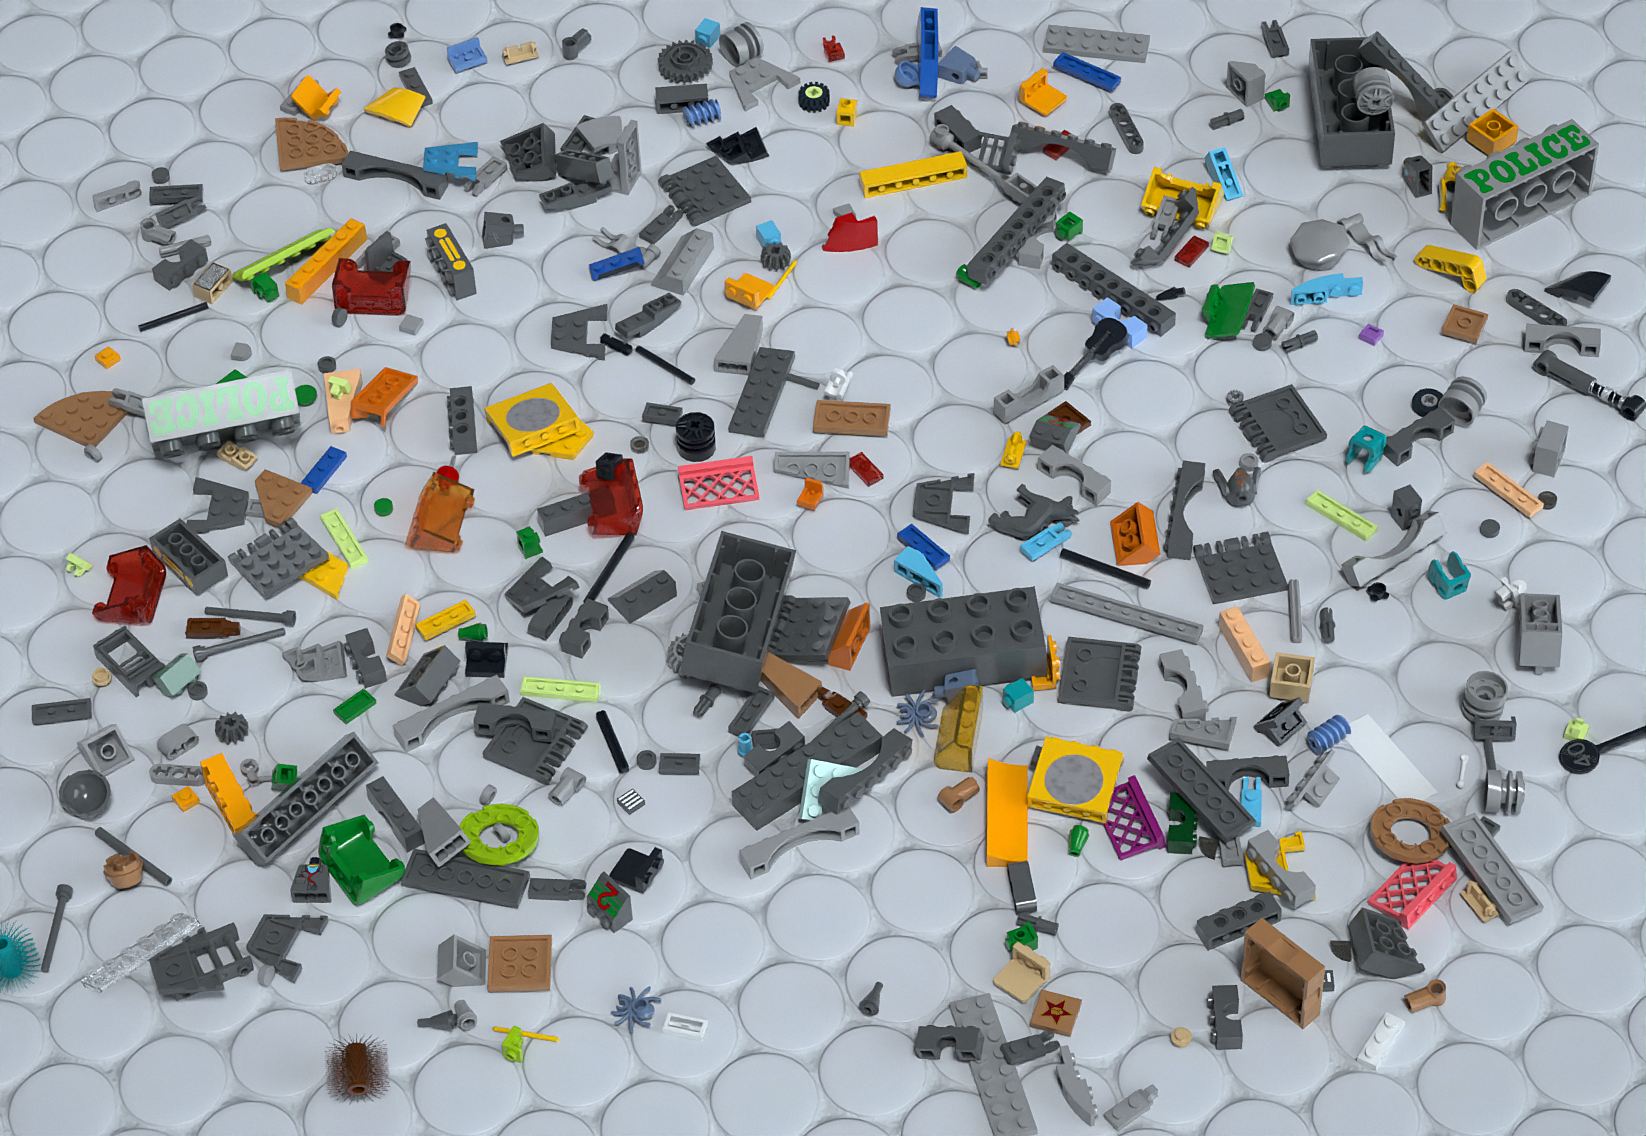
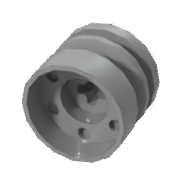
M744 22L735 27L734 30H729L719 37V45L724 57L735 67L746 63L749 59L755 58L764 51L763 41L759 32L749 22Z
M1369 67L1355 75L1353 90L1356 96L1357 107L1361 112L1376 115L1387 111L1392 106L1394 95L1389 75L1385 70L1378 67Z
M1464 376L1457 377L1451 382L1447 392L1440 399L1438 408L1441 407L1455 419V426H1469L1485 404L1487 393L1484 387L1476 380Z
M1478 671L1472 674L1467 680L1462 700L1464 715L1474 722L1475 715H1479L1480 720H1499L1503 714L1508 693L1506 680L1490 671Z
M1487 769L1484 790L1485 812H1499L1502 803L1505 804L1506 813H1510L1511 805L1514 804V813L1520 814L1525 798L1523 772L1517 771L1515 780H1513L1512 771H1508L1506 779H1502L1501 770Z

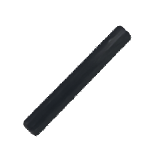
M604 710L598 711L596 718L618 771L621 774L628 772L629 765L608 715Z

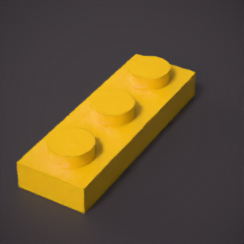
M465 599L416 623L415 626L423 639L427 641L476 617V613Z

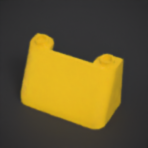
M1154 166L1141 203L1144 213L1149 216L1157 215L1164 196L1178 199L1177 196L1182 190L1194 187L1199 214L1191 224L1199 229L1209 227L1224 196L1222 184L1213 182L1212 186L1209 183L1202 185L1175 178L1171 173H1168V175L1162 173V168ZM1180 209L1175 218L1178 221L1180 220L1179 216L1183 213Z

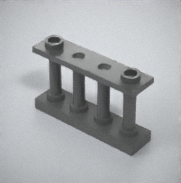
M234 922L206 933L210 945L189 952L197 977L219 971L222 982H226L254 970L251 956L243 958L235 943L239 940V936ZM228 945L235 961L223 966L216 949ZM208 953L216 969L204 973L197 957ZM199 992L175 993L174 995L176 1001H179Z

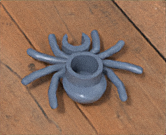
M922 690L915 705L911 696L905 694L912 706L906 703L897 704L898 707H901V713H907L906 715H900L901 720H898L897 724L910 723L904 733H907L915 723L921 737H924L919 723L929 728L939 727L938 724L925 723L933 721L937 716L936 708L928 703L938 702L939 699L931 698L920 703L922 696L926 692Z
M649 986L644 989L637 999L633 987L629 988L632 999L619 994L618 997L621 998L618 999L619 1004L624 1006H616L617 1011H611V1014L623 1017L614 1024L618 1025L628 1018L629 1031L633 1032V1017L639 1024L650 1027V1023L643 1022L640 1019H649L655 1012L654 1006L648 1001H661V998L658 997L642 998L651 987Z

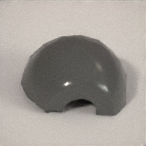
M90 769L68 775L61 783L59 789V801L62 806L72 814L86 819L101 814L107 807L111 796L110 784L106 777L98 771Z

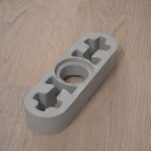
M155 764L149 770L151 780L155 784L197 787L205 784L200 766ZM178 772H182L184 774L180 778L173 777L174 774Z

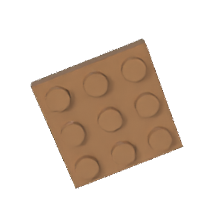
M552 935L490 936L488 992L550 990Z

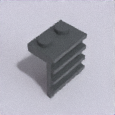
M978 131V136L984 137L979 160L983 162L988 139L992 138L994 142L989 162L986 165L994 170H998V172L1003 171L1012 174L1013 167H1015L1017 161V151L1021 145L1018 134L1010 132V136L1006 137ZM999 140H1003L1004 145L998 166L993 165Z

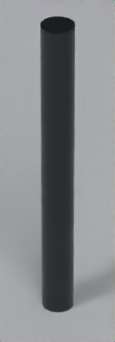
M207 302L140 324L138 328L142 332L209 309Z
M638 345L635 351L689 384L693 385L695 383L694 377L642 346Z

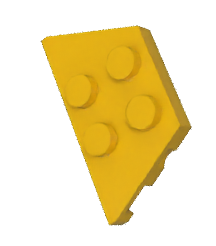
M328 552L329 559L299 578L338 600L340 596L339 591L343 587L344 577L347 575L349 567L348 563Z

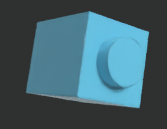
M704 18L695 29L696 43L700 42L701 45H706L709 48L720 37V23Z
M772 220L756 226V237L762 248L766 247L767 243L773 244L775 241L776 244H779L781 242V233Z

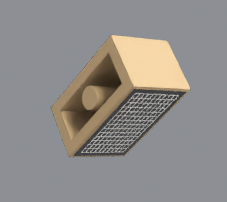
M212 262L199 278L193 282L194 296L213 304L233 282L231 269Z

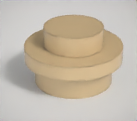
M97 668L92 675V681L97 686L107 685L112 679L111 673L106 668Z
M1178 1027L1171 1032V1041L1176 1047L1184 1048L1192 1040L1191 1032L1184 1027Z

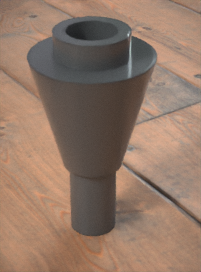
M876 982L873 990L859 1003L860 1010L866 1015L873 1016L879 1012L880 992L883 988L881 982Z
M449 1010L431 1018L418 1019L417 1024L418 1027L431 1026L453 1031L454 1026L457 1025L456 1014Z

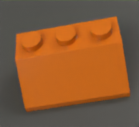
M1136 502L1110 521L1117 565L1147 564L1161 554L1154 513L1148 507Z
M864 603L848 610L828 657V665L851 671L871 629L870 603Z

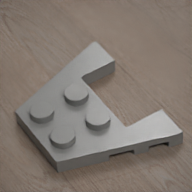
M758 57L729 71V77L745 111L758 105V99L751 93L778 80L787 89L801 83L800 77Z

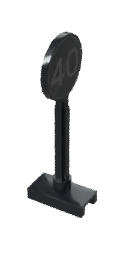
M1646 725L1598 745L1584 739L1571 740L1564 744L1560 750V763L1565 770L1573 774L1589 773L1599 764L1600 753L1646 735Z

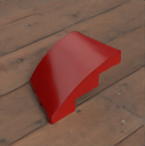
M852 212L836 217L832 228L827 234L829 238L826 244L822 245V250L826 252H851L878 246V221L876 217L872 216L858 221Z

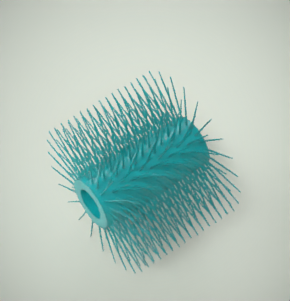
M1 923L0 982L2 983L1 980L4 977L6 981L8 978L7 985L9 986V979L17 978L18 981H21L18 977L20 974L29 975L22 970L31 971V973L33 971L35 973L38 972L37 970H27L26 967L32 966L34 968L42 964L25 965V963L29 964L40 960L39 958L27 961L30 957L34 958L39 954L37 952L32 956H26L37 949L35 947L30 951H24L27 947L35 945L34 943L22 946L25 942L32 941L33 938L20 942L24 937L16 938L23 931L19 932L18 935L16 934V936L14 935L15 932H13L10 936V932L7 930L8 935L6 936L4 929L2 934Z

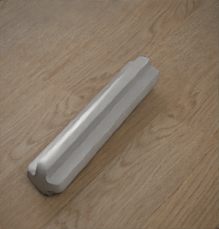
M209 235L192 239L203 247L211 245ZM189 240L159 247L160 256L166 257L178 254V248Z

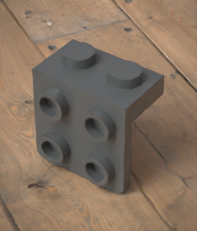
M388 231L380 235L365 250L368 276L384 285L408 264L407 258L394 252L391 233Z

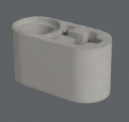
M181 724L161 736L157 741V747L168 759L174 760L194 748L199 742V737L187 724Z

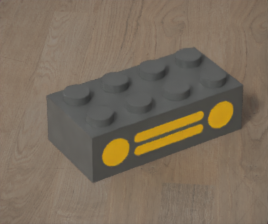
M447 223L427 229L425 241L429 248L427 250L430 261H434L436 271H440L443 283H447L450 295H454L458 301L477 294L474 269Z
M181 519L176 520L149 538L153 554L197 595L228 576L225 560Z

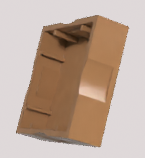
M1260 918L1244 933V961L1241 969V981L1262 998L1273 1004L1300 1028L1304 1029L1320 1015L1325 966L1266 920Z

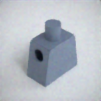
M954 46L938 63V78L964 84L969 78L978 80L981 72L976 69V59L957 46Z
M975 669L947 674L945 676V685L934 687L935 698L946 697L949 707L981 708L982 692Z

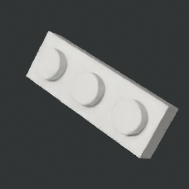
M1386 1012L1357 1057V1062L1376 1071L1403 1029L1405 1020Z

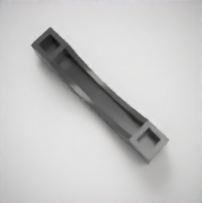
M1378 31L1366 38L1357 49L1368 62L1387 69L1405 84L1413 96L1417 113L1424 120L1446 103Z
M1018 122V124L1012 125L1011 132L1018 134L1019 140H1021L1020 149L1022 150L1039 144H1058L1077 152L1093 168L1109 171L1113 167L1117 148H1113L1111 144H1097L1095 140L1087 138L1081 140L1078 139V136L1068 134V136L1061 135L1062 132L1057 130L1045 131V128L1041 126L1029 127V124L1025 122Z
M350 151L342 163L343 176L358 181L378 177L398 179L413 185L423 196L440 200L448 187L447 173L442 175L423 171L422 167L360 152Z
M1183 460L1182 468H1178L1177 479H1180V481L1175 483L1174 493H1177V496H1173L1172 507H1175V509L1170 512L1172 524H1168L1167 535L1170 538L1165 540V550H1168V558L1191 560L1194 534L1189 529L1183 513L1188 502L1203 489L1206 463Z
M893 728L882 737L880 753L876 760L870 766L855 774L831 778L820 787L818 803L836 814L842 809H846L853 800L860 798L863 792L868 788H872L880 778L883 779L891 769H895L902 760L907 759L911 755L913 739Z

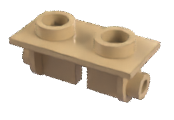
M530 41L520 44L521 48L519 49L517 45L505 47L501 54L506 65L539 57L536 50V42Z
M1469 881L1466 884L1467 889L1460 892L1483 923L1501 914L1477 882Z

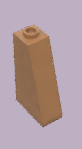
M768 652L760 681L770 691L774 692L775 697L799 719L818 699V690L822 688V681Z

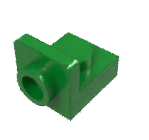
M1281 89L1265 93L1264 99L1274 112L1290 106V94L1288 92L1283 93Z

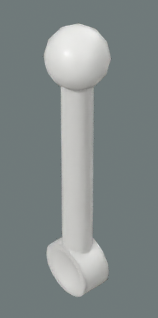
M1466 754L1461 755L1460 759L1462 766L1460 779L1457 782L1459 788H1463L1465 785L1463 781L1465 766L1469 760V756Z

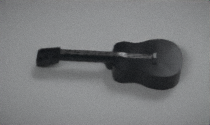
M1104 318L1097 323L1092 336L1085 342L1087 353L1069 372L1064 374V390L1069 389L1075 379V375L1090 359L1105 361L1113 352L1127 344L1129 335L1123 323L1114 318Z

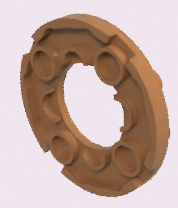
M1413 798L1394 799L1392 803L1385 806L1382 804L1376 809L1371 819L1370 834L1375 845L1392 859L1419 864L1435 860L1448 850L1450 843L1440 830L1443 825L1450 823V821L1440 813L1439 808L1428 802ZM1405 818L1415 819L1428 827L1431 836L1429 840H1425L1419 845L1416 843L1408 845L1403 843L1402 840H1397L1396 835L1391 832V827L1398 820Z

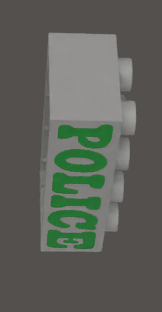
M1571 119L1560 125L1552 124L1543 133L1531 139L1523 138L1514 147L1503 152H1493L1486 160L1476 165L1462 167L1455 176L1456 184L1452 201L1451 226L1477 251L1591 196L1599 143Z

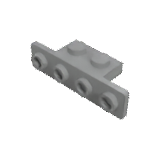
M1331 749L1326 753L1323 751L1316 758L1317 763L1307 770V777L1297 784V791L1290 794L1286 799L1288 802L1284 807L1286 811L1295 807L1303 796L1316 808L1321 806L1340 780L1326 765L1335 753L1334 750Z

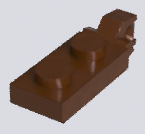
M188 618L185 635L186 638L237 636L241 633L240 622H231L226 620V618Z
M824 687L818 690V699L822 701L825 710L835 717H838L852 704L851 701L834 691L831 693L830 690ZM857 709L852 714L854 715L859 712L865 719L868 717L867 712L862 709Z

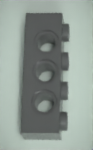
M472 386L450 388V396H447V405L451 407L448 410L449 421L452 420V423H449V434H453V437H449L450 448H454L455 455L477 453Z
M1270 891L1258 894L1252 899L1241 901L1227 909H1221L1215 914L1203 916L1197 920L1196 933L1209 951L1243 937L1245 931L1260 918H1263L1271 925L1280 922L1282 909Z

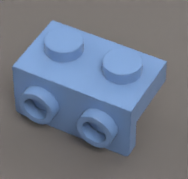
M478 37L446 48L448 61L455 72L487 62V56L480 47Z

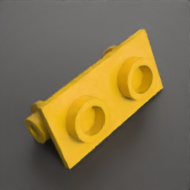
M1019 431L1014 432L1011 438H1008L1000 466L1019 469L1027 440H1022L1023 437Z

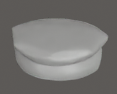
M1324 219L1301 223L1297 231L1290 238L1297 261L1304 267L1312 270L1331 269L1350 244L1343 225Z

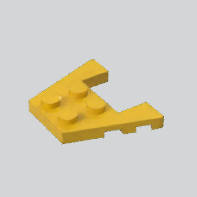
M578 418L581 431L530 451L536 455L546 453L550 454V457L574 460L594 437V432Z
M1302 831L1294 833L1292 837L1279 839V856L1276 858V862L1287 871L1289 870L1285 852L1305 850ZM1245 852L1244 859L1251 890L1265 893L1270 891L1272 894L1282 895L1278 888L1273 887L1267 875L1261 873L1255 861L1250 860Z

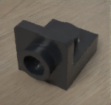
M605 452L595 461L597 478L613 481L615 479V468L623 462V455Z

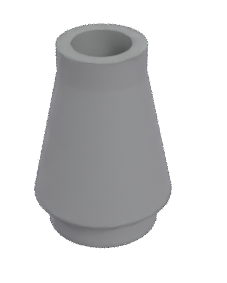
M458 1000L454 1004L457 1024L463 1030H470L476 1026L477 1016L465 1000Z

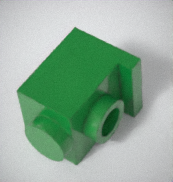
M1069 211L1055 222L1056 236L1061 240L1066 239L1069 241L1078 233H1083V219Z
M266 272L250 280L253 294H257L259 298H263L267 303L279 297L277 283Z
M530 526L516 531L518 547L525 559L543 553L539 545V535L537 532L534 533Z
M277 764L272 770L271 789L284 790L297 779V766Z
M1029 921L1024 926L1007 932L1005 944L1009 951L1012 950L1013 952V946L1017 942L1030 947L1032 951L1038 949V936Z

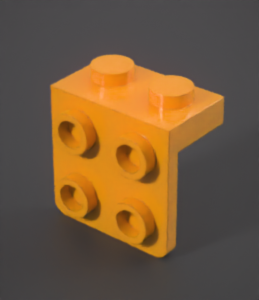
M1044 68L1035 72L1029 79L1022 82L1019 87V101L1043 116H1047L1067 100V95L1048 84V71Z
M307 75L293 91L291 99L315 121L321 116L323 118L330 113L331 110L329 108L339 101L338 96L341 94V91L335 88L327 93L310 75Z
M744 273L737 281L729 277L724 281L725 297L754 310L761 305L774 289L773 284L748 273Z
M1047 635L1046 657L1048 675L1036 678L1031 676L1034 691L1056 689V680H1060L1059 669H1056L1060 668L1059 656H1056L1057 644L1056 641H1052L1051 635Z

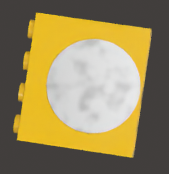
M552 382L484 408L487 423H493L508 443L509 452L512 457L581 431L577 414Z
M1046 736L1028 792V807L1106 824L1108 808L1120 767L1124 764V753L1115 749L1108 750L1096 745L1089 746L1077 741L1070 742L1061 740L1058 737Z

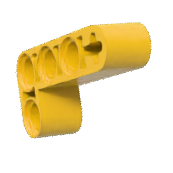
M1426 245L1414 258L1415 263L1421 268L1460 276L1464 288L1471 293H1475L1487 280L1483 261L1474 254Z

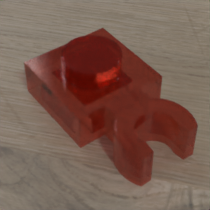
M831 36V41H827L823 37V48L828 62L845 59L843 48L840 42L836 43L835 36Z

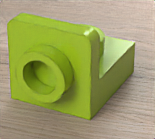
M514 1025L502 1043L503 1056L510 1061L519 1063L523 1061L521 1046L524 1039L522 1038L521 1028Z

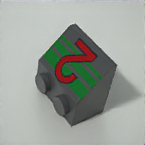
M1046 414L1036 420L1029 435L1032 447L1046 451L1051 445H1054L1068 454L1081 424Z
M605 871L602 872L587 895V910L592 916H596L600 920L604 928H609L615 933L633 920L631 898Z

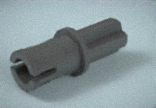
M1242 109L1229 113L1224 112L1223 115L1210 119V125L1212 128L1226 124L1229 126L1233 122L1243 120L1245 118Z
M1315 330L1302 335L1297 334L1294 338L1282 341V348L1285 353L1299 347L1303 348L1304 345L1317 341L1318 334Z
M1328 607L1322 608L1320 610V628L1323 631V639L1326 643L1333 642L1335 640L1334 628L1336 626L1333 621V611L1330 608L1328 613Z
M711 684L707 692L700 696V701L694 707V715L702 717L707 709L714 705L715 699L721 693V688L718 685Z
M1020 913L1018 916V925L1024 926L1029 921L1035 932L1042 931L1053 936L1057 934L1059 923L1042 919V916L1034 917L1024 913Z

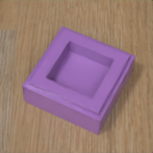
M1367 324L1360 332L1358 339L1375 346L1383 337L1384 330Z

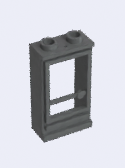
M125 625L93 645L96 658L136 698L139 696L137 686L145 681L148 687H152L155 683L152 679L153 675L165 667V664L161 663ZM128 642L137 651V654L119 665L108 653ZM142 656L145 661L128 672L122 668L137 657Z

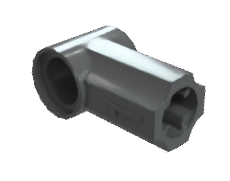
M582 28L572 37H566L562 40L563 57L565 59L573 60L577 58L578 51L591 41V35L588 30Z

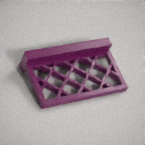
M1136 776L1128 777V782L1116 786L1113 791L1108 813L1117 815L1115 821L1107 820L1106 824L1103 823L1120 861L1157 846L1159 850L1167 847L1162 830ZM1127 790L1129 793L1126 799L1117 797L1119 792ZM1114 801L1123 803L1120 810L1111 808ZM1127 805L1136 808L1133 814L1124 812ZM1122 816L1130 819L1127 826L1119 824ZM1135 820L1143 822L1140 830L1132 827ZM1116 828L1125 830L1122 837L1113 835ZM1129 832L1138 834L1135 841L1126 839ZM1142 836L1151 839L1149 843H1139ZM1123 843L1132 845L1130 850L1121 852L1120 848Z

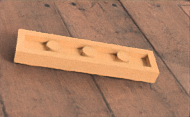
M1486 462L1474 471L1475 478L1529 518L1543 509L1544 503L1489 462Z
M407 594L401 596L386 653L388 658L399 665L406 663L421 604Z

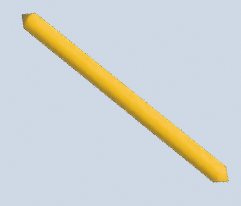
M797 260L791 263L774 286V289L767 296V299L772 298L797 264Z
M498 1026L492 1028L496 1032L508 1034L511 1030L510 1028ZM522 1031V1036L554 1042L560 1040L556 1036Z

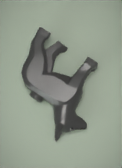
M1024 484L1017 488V492L1020 493L1018 500L1028 506L1025 516L1012 517L1008 511H1003L1000 517L998 514L993 513L988 519L989 523L996 526V529L1000 532L1014 535L1023 540H1029L1047 529L1052 520L1069 519L1075 522L1080 521L1075 516L1078 511L1073 509L1072 496H1067L1057 502L1048 497L1030 492Z

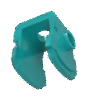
M1363 425L1349 440L1348 445L1350 449L1347 453L1346 462L1350 464L1359 455L1362 448L1369 451L1364 471L1370 472L1382 460L1387 440L1386 435ZM1364 437H1370L1373 440L1367 441Z
M1454 551L1449 554L1447 560L1449 573L1455 577L1454 579L1449 580L1438 560L1433 559L1428 569L1429 579L1434 586L1438 587V594L1445 600L1467 591L1471 578L1470 571L1462 564L1461 558Z

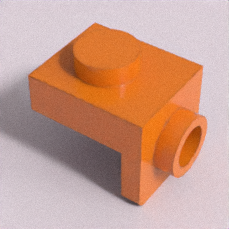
M806 478L804 481L805 488L797 499V505L814 511L824 495L823 483L815 479Z

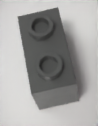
M1410 484L1395 490L1393 493L1391 517L1402 531L1410 529L1413 519L1421 514L1422 498Z

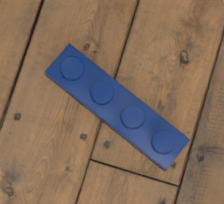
M1064 52L1053 62V67L1111 92L1121 83L1120 76Z

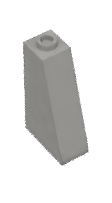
M744 314L715 356V372L749 376L763 331V316Z
M434 797L417 809L427 852L438 867L442 866L471 843L462 829Z

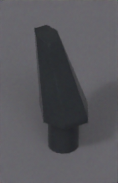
M1172 287L1158 294L1156 298L1157 300L1178 298L1179 295L1186 294L1184 287Z

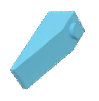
M1223 147L1209 151L1204 160L1214 182L1222 184L1225 200L1229 201L1243 197L1226 148Z
M907 546L894 559V572L912 583L922 584L926 591L941 598L943 596V584L919 550Z

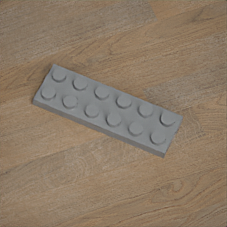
M1048 24L1043 53L1061 54L1064 52L1071 56L1145 63L1150 35Z
M1475 813L1442 826L1440 831L1508 924L1543 910V904Z

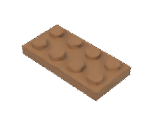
M817 400L813 432L887 436L891 404Z

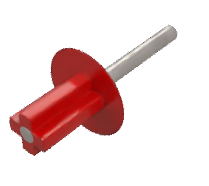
M454 455L449 466H441L436 472V477L439 480V486H442V490L449 488L450 485L457 483L459 480V473L453 468L456 460Z

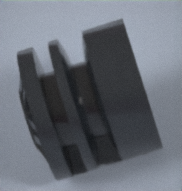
M690 412L678 419L676 423V438L679 455L691 462H702L713 456L716 450V440L712 418L701 412Z

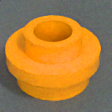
M1011 328L1010 331L1006 332L1010 346H1018V342L1021 341L1019 332Z

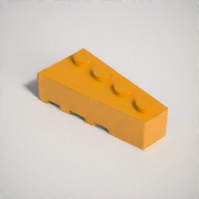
M221 752L200 761L205 786L234 835L257 813L252 812L249 799L245 798L242 787L237 783L234 773Z

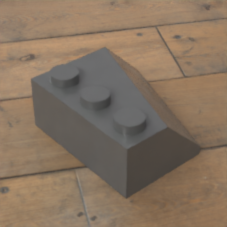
M544 123L500 141L517 179L544 181L556 176L555 133Z
M1362 907L1349 923L1361 969L1392 979L1424 972L1426 969L1423 963H1418L1415 958L1417 953L1414 948H1410L1406 940L1408 937L1396 918Z

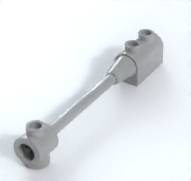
M939 124L931 132L930 141L937 145L938 150L951 148L955 152L962 151L964 158L993 177L1004 189L1005 193L1011 196L1013 202L1022 204L1037 188L1035 184L1019 173H1015L1011 177L998 173L954 142V135L949 132L947 125Z

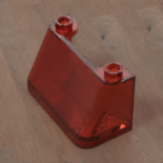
M339 258L332 282L335 309L338 307L344 308L348 314L395 316L404 314L407 307L410 282V261L401 260L395 262L393 272L358 270L357 263L354 260Z
M623 458V462L615 468V479L613 481L598 479L596 467L584 470L579 475V485H582L583 489H588L592 513L591 516H588L587 523L588 527H591L592 535H626L629 532L636 536L643 514V503L633 459Z
M147 545L110 555L106 569L114 578L108 601L107 604L103 602L96 603L92 614L97 620L104 622L143 625L151 623L154 619L166 578L165 565Z

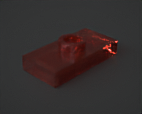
M1063 130L1061 135L1068 136L1071 133ZM1050 143L1043 148L1042 153L1054 160H1058L1070 148Z
M1194 235L1175 255L1174 261L1190 268L1209 247V242Z
M863 452L850 458V468L868 487L884 479V474Z

